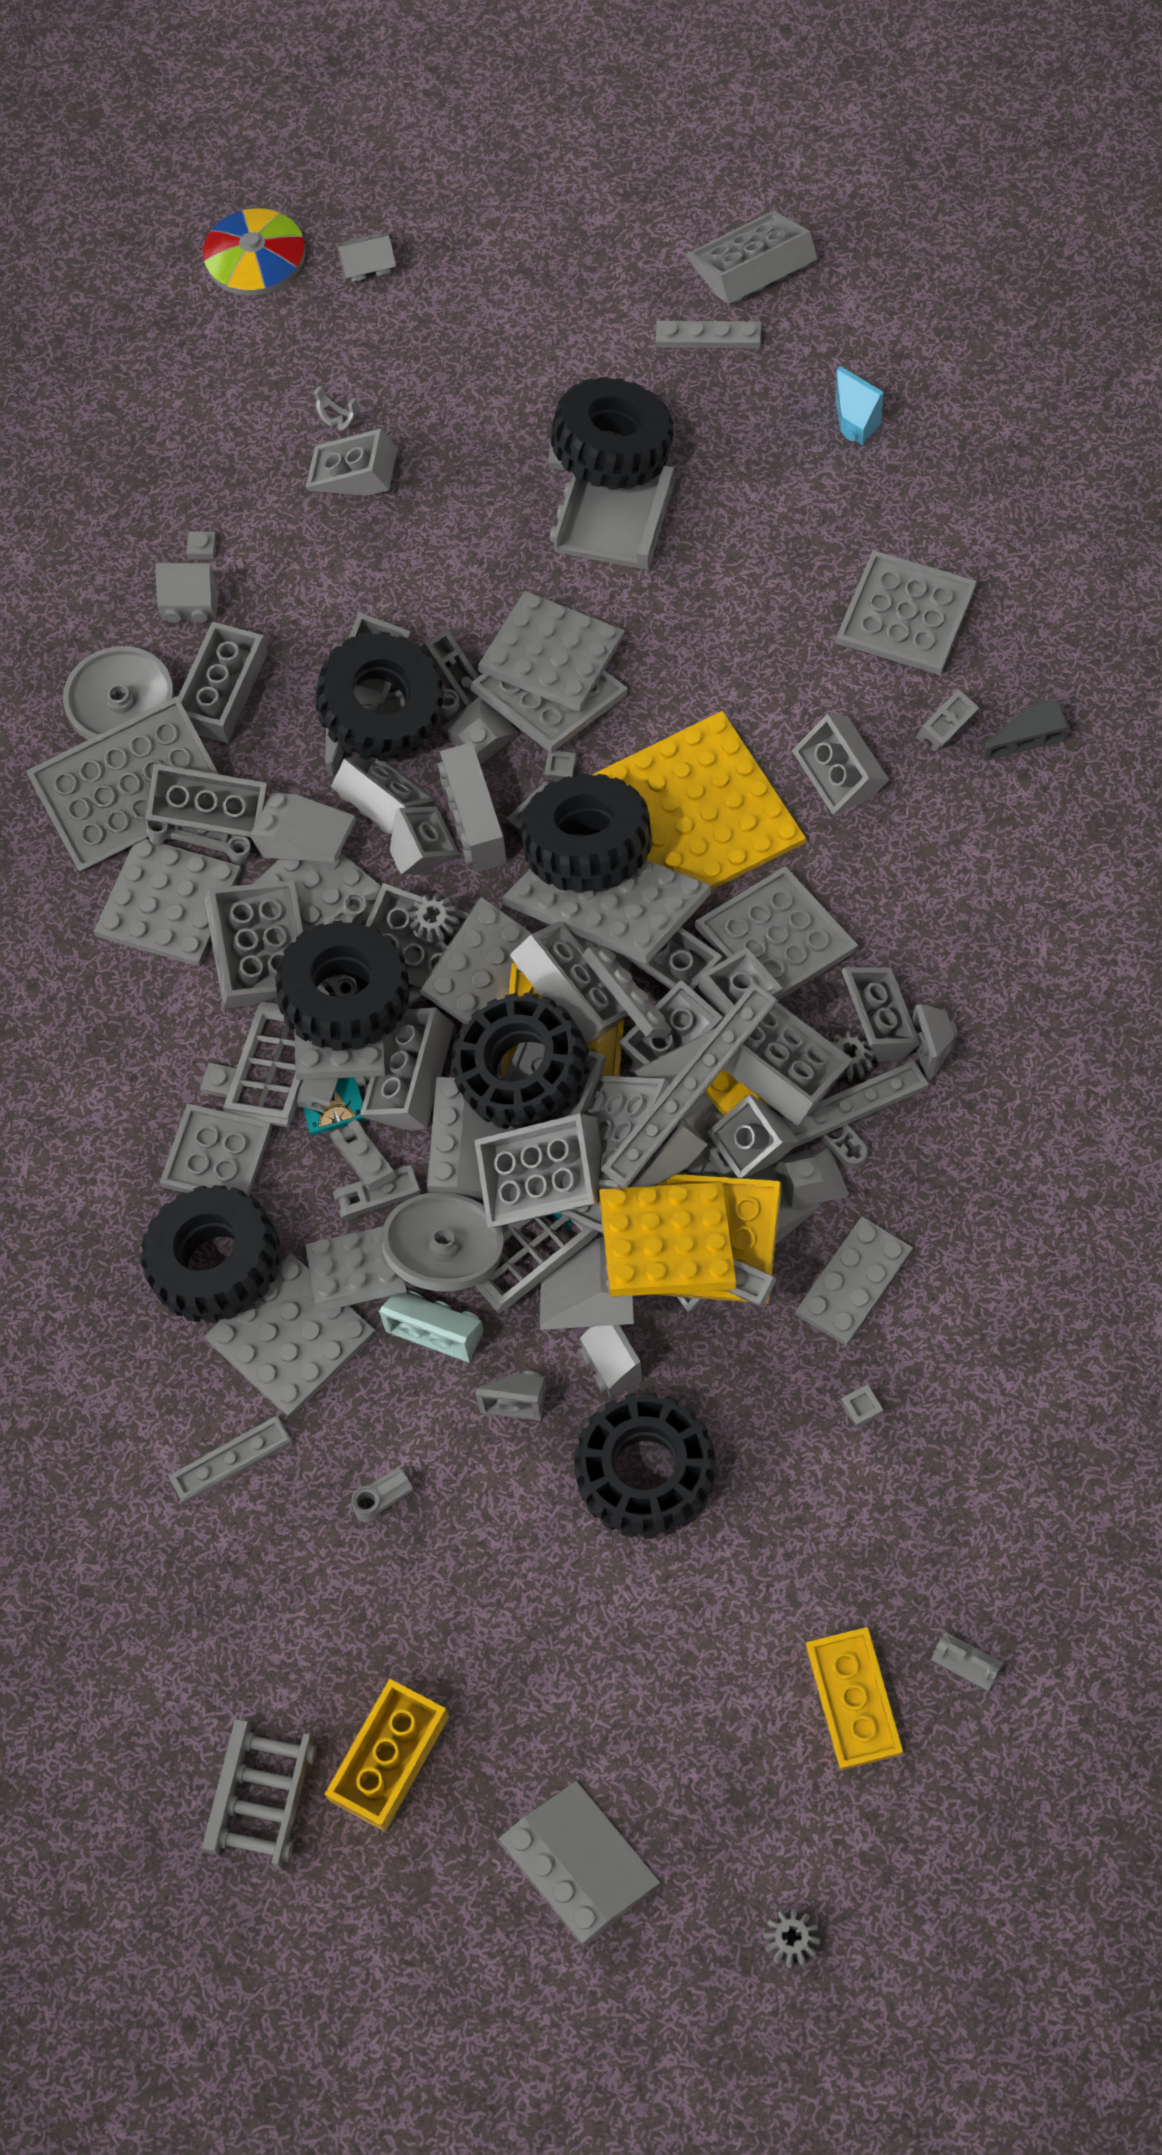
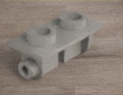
M947 1632L941 1637L936 1651L931 1658V1661L986 1691L990 1690L1003 1665L1001 1661Z

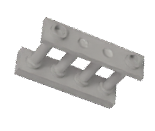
M235 1719L202 1849L207 1854L216 1856L220 1855L221 1848L226 1849L227 1846L273 1855L271 1862L273 1866L277 1869H282L284 1861L289 1862L292 1855L293 1842L289 1841L307 1767L308 1764L313 1765L315 1761L317 1745H313L314 1740L310 1734L303 1733L301 1745L257 1737L254 1732H251L252 1727L248 1722ZM254 1749L297 1758L293 1777L247 1768V1765L243 1764L246 1751L251 1752ZM246 1781L289 1790L285 1810L239 1800L238 1796H235L238 1783L242 1784ZM237 1813L280 1822L281 1826L277 1842L230 1833V1829L227 1828L229 1816H234Z

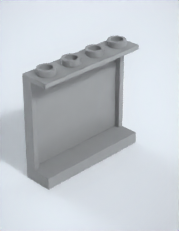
M663 466L661 475L656 476L642 486L636 485V487L626 490L625 488L611 490L608 487L592 486L591 483L585 480L577 479L571 472V482H566L564 489V504L560 503L558 507L557 526L553 525L550 533V542L554 543V552L649 570L675 484L674 467Z

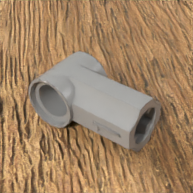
M398 1467L370 1486L358 1488L352 1495V1506L355 1516L363 1522L374 1521L382 1511L414 1491L404 1472ZM365 1499L375 1502L374 1506L370 1509H361L359 1504Z

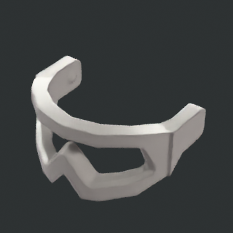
M318 386L314 391L319 416L330 426L337 424L338 430L348 427L360 412L356 399L352 398L348 402L350 411H347L330 400L322 387ZM330 406L336 412L348 417V419L343 422L342 416L330 418L323 408Z

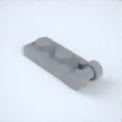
M356 1119L349 1122L348 1127L341 1131L336 1129L330 1133L333 1143L370 1193L396 1179L394 1170L363 1131ZM355 1137L356 1140L349 1144L346 1142L350 1138Z
M408 1165L394 1170L396 1179L371 1193L362 1181L336 1189L333 1192L335 1202L340 1205L339 1215L341 1220L344 1222L357 1218L359 1215L421 1195L412 1166ZM359 1196L360 1202L351 1204L350 1199Z

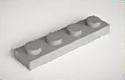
M656 322V348H760L761 322Z
M588 947L582 954V957L644 1035L649 1038H666L672 1029L666 1023L664 1015L654 1008L648 1000V995L638 988L632 980V975L618 963L615 954L605 947Z

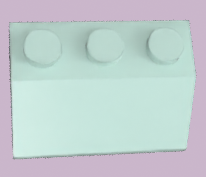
M413 1291L392 1295L379 1311L387 1333L469 1363L484 1331L481 1320L475 1314L468 1311H463L462 1314L453 1311L449 1305L441 1301L431 1303L423 1300L420 1294Z

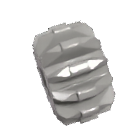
M435 893L433 899L430 900L428 895H424L423 904L414 902V906L418 911L409 912L410 918L414 920L410 927L413 931H417L416 935L419 939H424L427 936V941L433 944L437 936L441 942H444V934L447 932L449 935H454L455 932L451 926L459 924L458 918L454 917L458 913V909L456 906H451L452 901L448 897L442 900L440 894ZM437 914V921L432 923V915Z
M849 1031L846 1032L845 1038L836 1034L834 1042L831 1043L845 1054H849V1057L851 1055L854 1056L851 1064L837 1080L841 1079L843 1075H847V1080L850 1083L853 1080L854 1074L862 1080L864 1071L870 1072L872 1069L871 1061L874 1060V1053L870 1050L868 1041L862 1042L861 1033L856 1035L855 1038L851 1037Z
M791 1909L790 1919H786L785 1913L779 1911L777 1915L780 1924L772 1919H769L767 1925L775 1932L767 1931L763 1933V1939L775 1941L765 1947L766 1953H772L778 1950L773 1959L776 1964L785 1956L787 1957L786 1968H792L793 1958H797L798 1964L803 1967L806 1964L803 1953L810 1958L816 1956V1952L808 1945L817 1946L820 1944V1938L809 1936L818 1931L817 1924H812L805 1927L810 1918L807 1913L798 1921L796 1920V1909ZM789 1931H795L796 1937H801V1941H795L794 1946H788L787 1940H782V1936H788Z

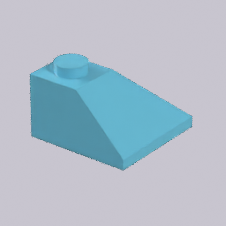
M839 366L836 376L835 403L840 430L848 440L856 441L863 445L881 425L884 392Z

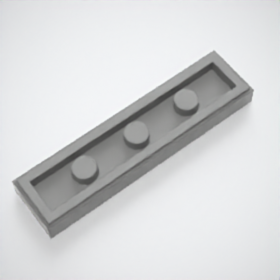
M278 1415L170 1474L168 1477L182 1503L185 1504L292 1444V1440Z

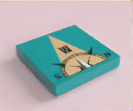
M355 1077L338 1078L330 1105L326 1106L324 1112L303 1107L311 1136L348 1126V1123L354 1119L358 1122L368 1120L360 1116L363 1102Z

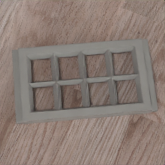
M261 1002L254 1016L223 1107V1112L270 1122L276 1126L289 1127L297 1107L296 1102L303 1080H296L295 1072L291 1087L271 1084L276 1067L295 1070V1064L278 1061L283 1045L295 1046V1040L286 1039L289 1031L286 1023L281 1038L261 1035L266 1019L284 1021V1016L280 1013L278 1004ZM258 1041L278 1044L273 1060L253 1057ZM251 1063L271 1066L265 1083L245 1080ZM243 1086L263 1089L258 1106L237 1103ZM268 1090L288 1093L283 1110L263 1107Z
M562 1216L550 1226L543 1217H538L534 1219L545 1231L529 1242L519 1230L532 1219L504 1225L502 1227L504 1242L514 1235L524 1248L510 1259L502 1253L501 1261L504 1264L487 1279L475 1285V1287L499 1314L502 1310L508 1309L598 1235V1231L572 1220L581 1232L566 1244L555 1231L570 1220V1218ZM550 1236L559 1245L560 1249L545 1260L535 1247ZM530 1253L540 1266L525 1277L514 1264ZM509 1269L520 1282L504 1294L494 1283V1280Z

